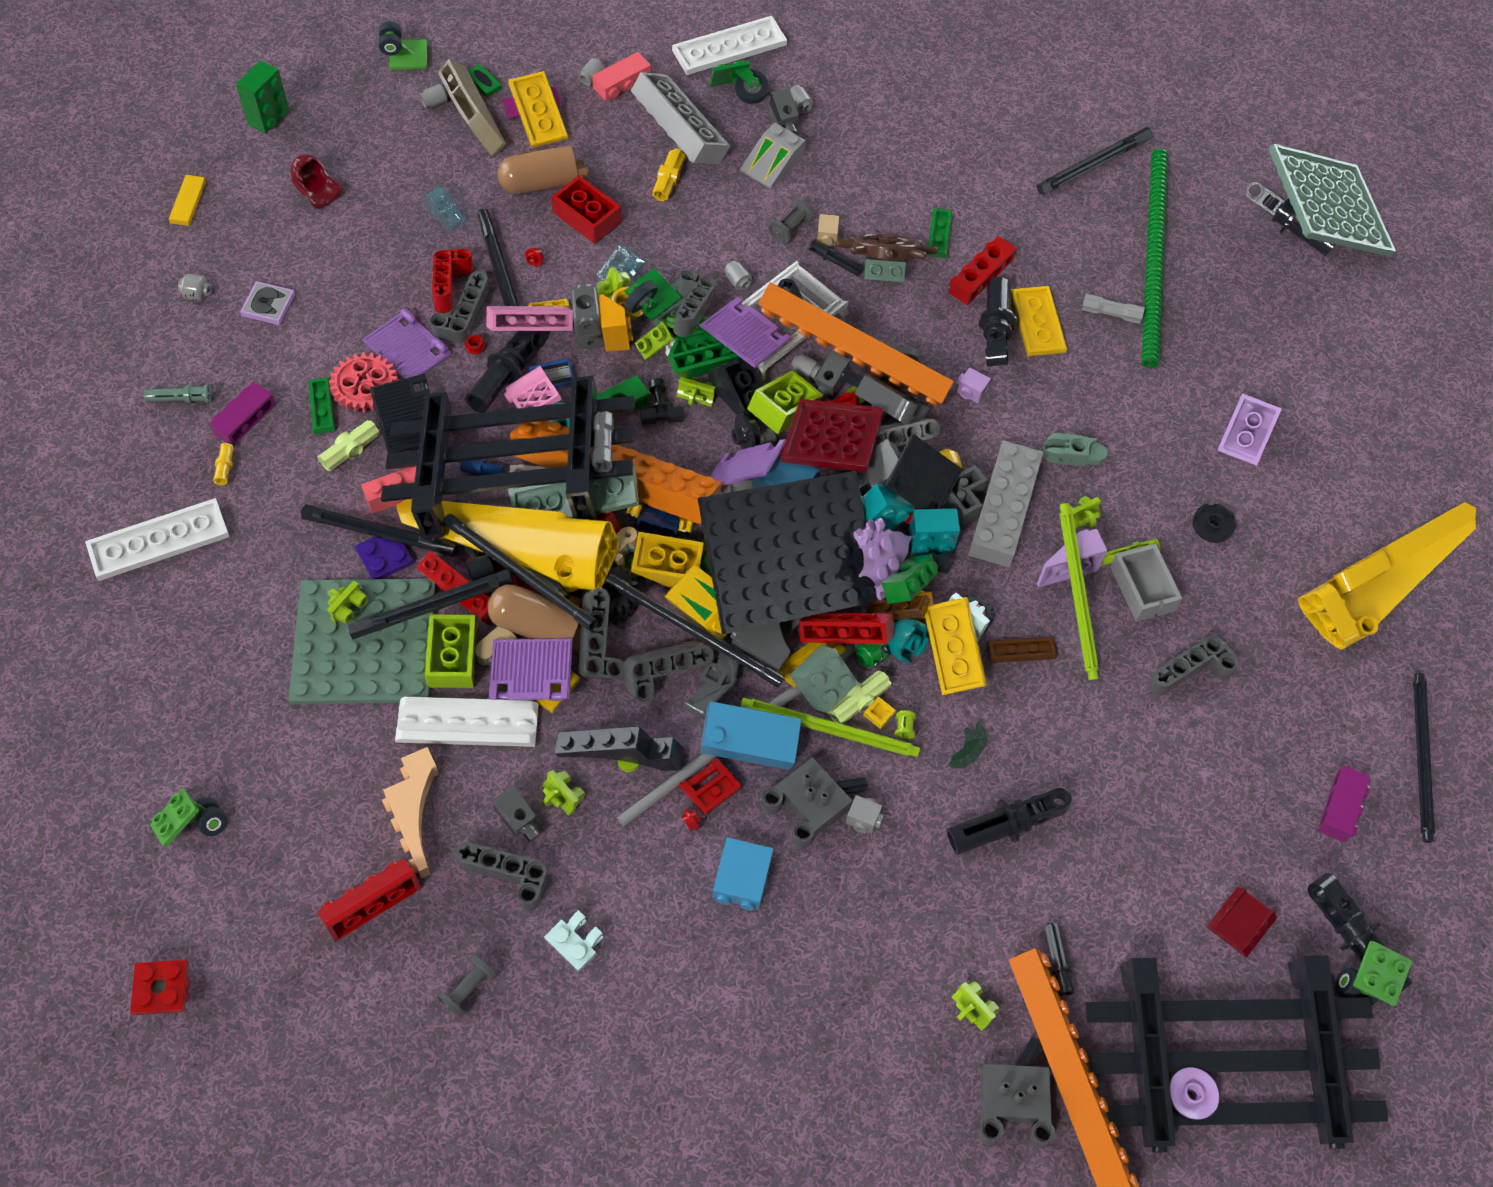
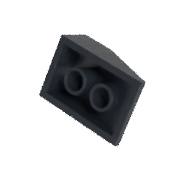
M739 358L720 365L708 373L712 385L716 387L715 392L736 415L744 414L749 420L758 419L747 409L755 390L765 385L757 367L754 368L745 360Z

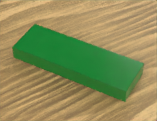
M933 208L928 246L937 247L938 253L936 255L927 254V256L946 259L952 218L951 210Z
M329 377L308 380L314 434L335 432Z

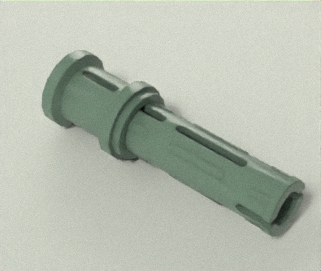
M205 384L203 387L186 385L184 388L144 390L145 402L185 401L188 404H192L193 401H205L210 403L212 397L209 384Z

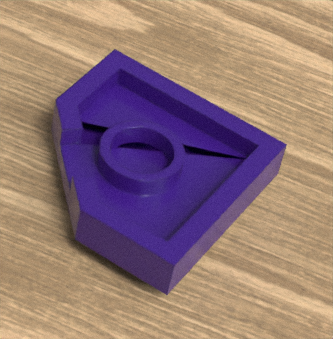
M373 537L354 546L372 580L383 579L414 564L413 559L402 543Z

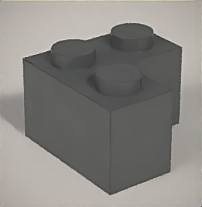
M976 465L961 472L944 505L946 509H957L959 526L961 528L977 520L982 509V504L977 497L984 493L987 479Z

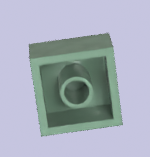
M822 645L789 675L815 710L828 713L858 684V681L834 648Z

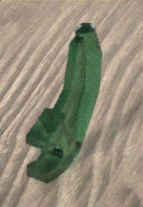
M980 722L975 724L977 733H972L969 727L965 728L963 749L951 757L949 762L951 769L965 768L975 762L986 746V736Z

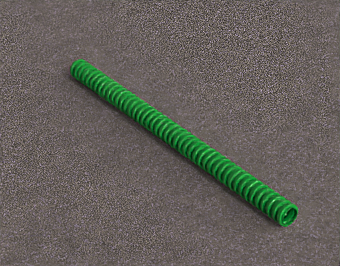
M1155 149L1151 153L1144 292L1145 309L1141 364L1147 368H1155L1160 362L1168 152L1165 149Z

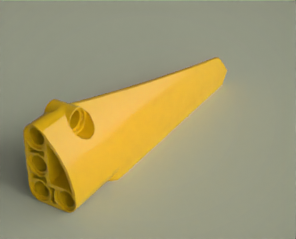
M412 499L403 500L398 503L396 508L402 524L419 529L411 512ZM441 501L445 517L448 514H453L464 522L467 527L522 567L559 582L566 592H574L578 589L594 590L602 588L618 552L619 541L611 522L570 518L562 512ZM446 526L445 537L442 538L481 551L464 537L456 534Z
M1464 502L1333 575L1331 580L1298 598V604L1304 615L1329 643L1340 650L1347 648L1368 635L1375 634L1378 630V624L1476 529V507Z

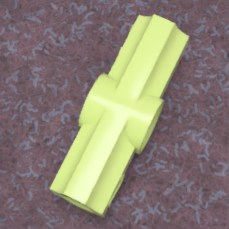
M367 420L352 432L341 433L336 438L335 444L318 456V460L327 471L331 472L348 458L353 460L355 455H360L363 447L377 438L380 432L371 420Z
M878 670L861 684L858 683L828 712L831 719L836 723L844 724L858 712H864L863 709L865 707H869L878 696L891 687L892 683L889 677L884 672Z

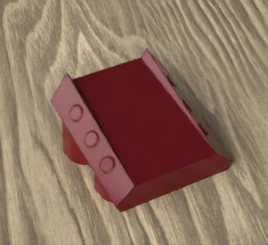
M1237 887L1207 925V928L1247 958L1276 921L1277 916L1274 910H1270L1249 894L1246 889Z

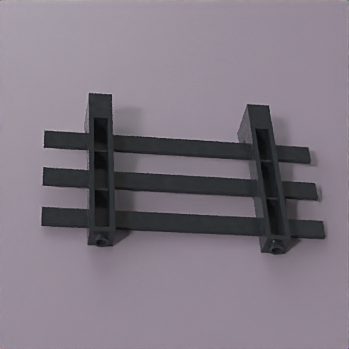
M584 376L572 378L571 403L451 416L452 406L447 392L426 394L423 419L392 422L390 430L391 438L420 435L419 450L387 454L385 465L386 469L416 466L415 482L382 486L381 501L412 499L411 512L423 539L445 537L446 526L443 524L445 515L441 503L442 496L566 483V497L573 518L597 520V503L593 487L594 479L633 475V459L612 461V469L609 472L599 473L594 471V466L592 465L595 435L594 416L598 412L605 411L611 414L635 411L634 396L597 400V388L594 377ZM570 418L569 434L448 447L449 431ZM633 427L613 429L612 445L634 443ZM568 450L567 466L444 479L446 463Z
M1328 955L1302 956L1288 963L1290 979L1293 986L1300 991V999L1161 1001L1157 959L1131 958L1120 965L1122 983L1125 991L1129 992V1001L1085 1003L1087 1023L1132 1022L1134 1053H1091V1072L1095 1075L1137 1074L1139 1105H1107L1109 1111L1106 1112L1109 1122H1113L1116 1127L1142 1126L1144 1148L1152 1147V1153L1168 1152V1147L1176 1146L1174 1126L1317 1123L1320 1144H1329V1149H1345V1144L1354 1143L1351 1122H1388L1385 1100L1348 1101L1344 1070H1380L1381 1067L1378 1049H1341L1337 1019H1372L1373 1012L1371 998H1334ZM1304 1021L1307 1050L1166 1052L1163 1022ZM1189 1067L1200 1069L1206 1073L1310 1071L1314 1102L1218 1103L1216 1110L1209 1117L1199 1120L1190 1119L1182 1115L1171 1104L1168 1073H1177L1181 1069Z

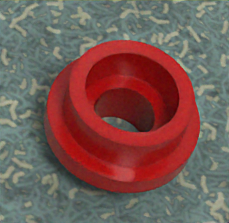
M529 248L525 252V258L529 265L535 267L542 265L544 255L540 249Z
M471 335L465 342L466 351L473 355L482 353L486 347L485 341L479 335Z
M687 808L685 810L686 813L681 815L682 819L690 831L694 829L699 830V823L702 822L695 810L690 812Z

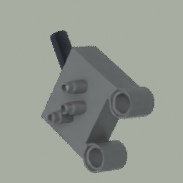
M844 368L840 373L839 378L857 388L856 395L871 403V407L883 408L882 421L888 413L897 420L909 424L911 419L925 418L931 408L926 403L882 378L867 375L863 377L847 368Z
M811 757L776 786L768 787L763 791L761 808L767 814H776L781 810L782 801H784L801 820L793 828L792 843L797 848L806 849L812 844V840L850 810L852 800L847 794L867 791L868 782L864 777L835 782ZM774 798L777 800V803L770 804L766 800ZM804 832L809 837L802 839L797 834Z
M1030 1038L1016 1065L983 1064L980 1068L981 1125L978 1128L977 1135L980 1142L984 1145L991 1146L1000 1140L1004 1133L1001 1122L1034 1124L1028 1133V1139L1031 1145L1038 1149L1047 1147L1055 1138V1128L1051 1124L1049 1067H1033L1043 1049L1040 1039ZM986 1126L994 1128L996 1137L991 1138L987 1136L984 1128ZM1036 1129L1045 1131L1047 1140H1040L1036 1136Z

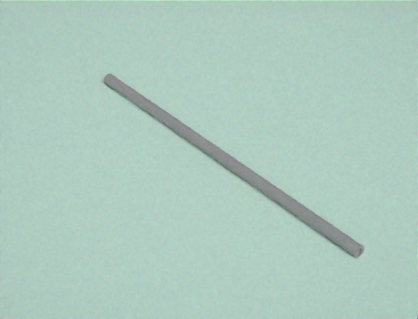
M848 643L844 646L846 651L839 655L843 661L856 652L858 644ZM791 686L769 704L783 707L802 692L797 686ZM700 754L684 766L682 770L676 772L619 815L617 821L622 827L626 826L679 786V783L687 780L717 756Z

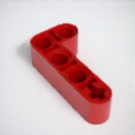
M448 249L439 250L434 253L432 297L436 312L447 313L452 310L454 276H467L474 272L472 252L470 250Z

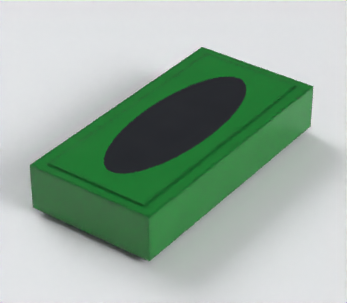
M480 64L468 70L476 88L487 98L502 90V85Z

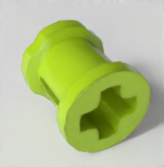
M906 710L897 712L896 719L898 723L895 737L909 740L915 738L913 723L916 720V714Z

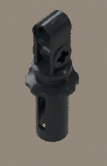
M1252 182L1246 187L1247 197L1258 204L1264 211L1273 215L1272 221L1274 223L1277 222L1281 225V234L1285 229L1289 230L1324 256L1333 248L1335 244L1321 243L1318 240L1308 239L1303 235L1302 228L1292 222L1296 217V213L1290 204L1289 198L1284 201L1282 197L1259 182ZM1252 186H1259L1261 189L1260 194L1256 197L1249 194Z
M1003 277L993 278L987 283L986 311L981 314L979 320V327L983 330V335L987 340V348L985 350L987 367L1008 365V340L1017 324V317L1010 310L1011 283Z
M517 331L499 353L496 352L488 356V369L465 396L466 403L470 408L479 413L486 412L508 384L510 385L521 378V371L525 364L542 344L543 336L540 331Z
M1056 788L1044 794L1032 796L1025 801L1015 800L1010 805L1004 800H998L997 810L947 828V837L956 855L1007 836L1010 837L1012 842H1018L1020 832H1028L1032 830L1034 825H1040L1050 819L1064 815L1068 811L1072 797L1068 790ZM1054 799H1061L1065 804L1058 805L1054 802Z
M1325 873L1308 885L1307 891L1310 898L1317 904L1325 918L1335 928L1336 934H1340L1345 941L1340 947L1342 951L1351 948L1350 950L1354 952L1362 963L1370 941L1385 946L1375 932L1381 926L1380 923L1370 924L1367 922L1364 912L1359 910L1354 900L1347 894L1334 875ZM1408 975L1401 992L1413 983Z

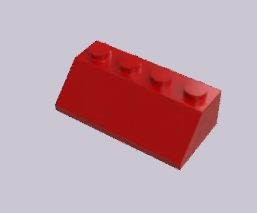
M402 859L401 861L390 863L386 870L378 875L373 874L369 876L360 886L349 888L337 900L326 902L317 913L336 942L421 890V887L413 869Z

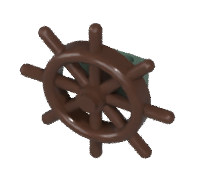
M891 234L850 235L848 240L838 239L835 242L837 247L851 248L850 252L852 254L865 256L863 275L864 279L904 282L906 259L917 258L924 260L927 254L936 255L938 253L937 247L922 246L920 240Z

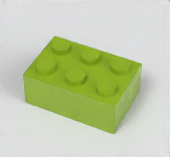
M792 370L755 390L747 409L770 429L780 434L791 427L800 399L821 401L823 394Z
M429 614L425 679L429 688H474L475 647L477 640L475 615Z

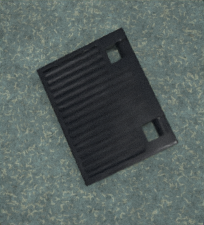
M425 374L370 387L388 454L419 448L420 435L391 438L390 430L392 422L423 419L425 395L431 394ZM419 383L421 391L415 392L413 385Z
M912 433L889 478L883 481V486L915 506L917 510L931 509L929 507L931 501L936 503L934 509H943L963 469ZM898 477L903 480L900 486L895 484Z

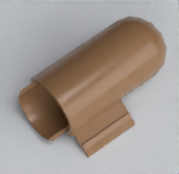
M571 146L512 155L503 159L498 168L500 186L506 192L516 195L564 187L579 175L585 180L589 178V169L585 167L584 159L575 160Z
M510 584L500 586L492 593L488 601V615L494 624L529 639L573 638L572 652L579 654L581 624L546 597ZM569 594V601L580 608L582 598Z

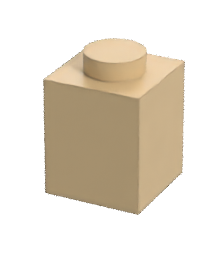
M820 214L817 241L826 246H836L839 216Z

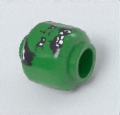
M858 644L855 656L863 667L875 668L888 658V644Z

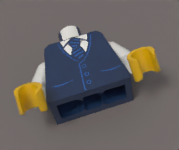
M639 503V506L627 508L626 511L627 514L630 513L638 518L635 526L637 532L673 538L676 537L677 531L692 532L694 522L643 503Z

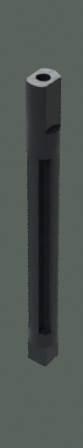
M1145 127L1036 185L1038 193L1046 194L1150 140L1152 138L1150 128Z
M488 209L478 210V220L504 306H519Z
M305 504L301 509V518L431 550L452 557L455 556L459 548V543L440 537L423 539L421 533L308 504Z
M507 569L349 624L350 637L354 640L494 591L500 586L514 584L512 574Z

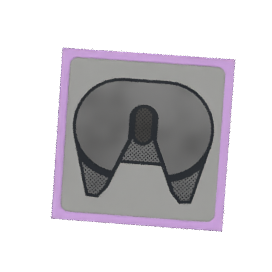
M256 281L240 311L241 316L280 325L295 296V292L291 289Z

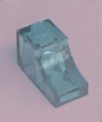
M441 185L424 194L427 210L450 232L466 223V218L456 207L452 196Z
M619 244L596 276L601 281L606 280L609 269L615 267L618 273L627 272L628 276H633L644 260L633 249Z

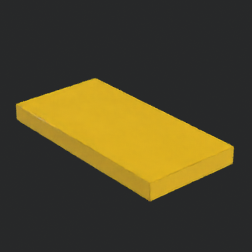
M545 71L509 79L508 84L531 148L568 139Z
M1050 287L1011 289L1010 295L1027 356L1066 353L1067 347Z
M968 597L928 606L925 618L942 695L987 686Z

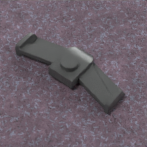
M728 635L723 638V641L731 644L733 640ZM720 652L717 664L710 662L706 665L698 681L703 686L683 704V709L696 716L704 715L710 701L717 702L726 692L732 690L737 681L736 676L739 663Z

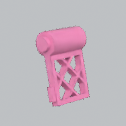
M541 366L505 387L506 392L503 393L510 404L514 402L517 408L554 405L562 400Z

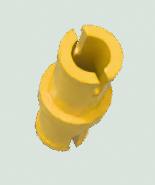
M222 443L220 445L219 457L215 461L216 471L213 478L214 483L223 486L228 482L229 470L233 466L231 460L234 447L232 444Z

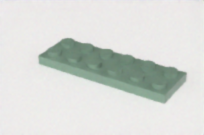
M634 463L633 475L594 479L593 487L596 496L597 515L639 506L636 466ZM566 483L528 486L510 490L512 508L562 512L573 518L566 497Z

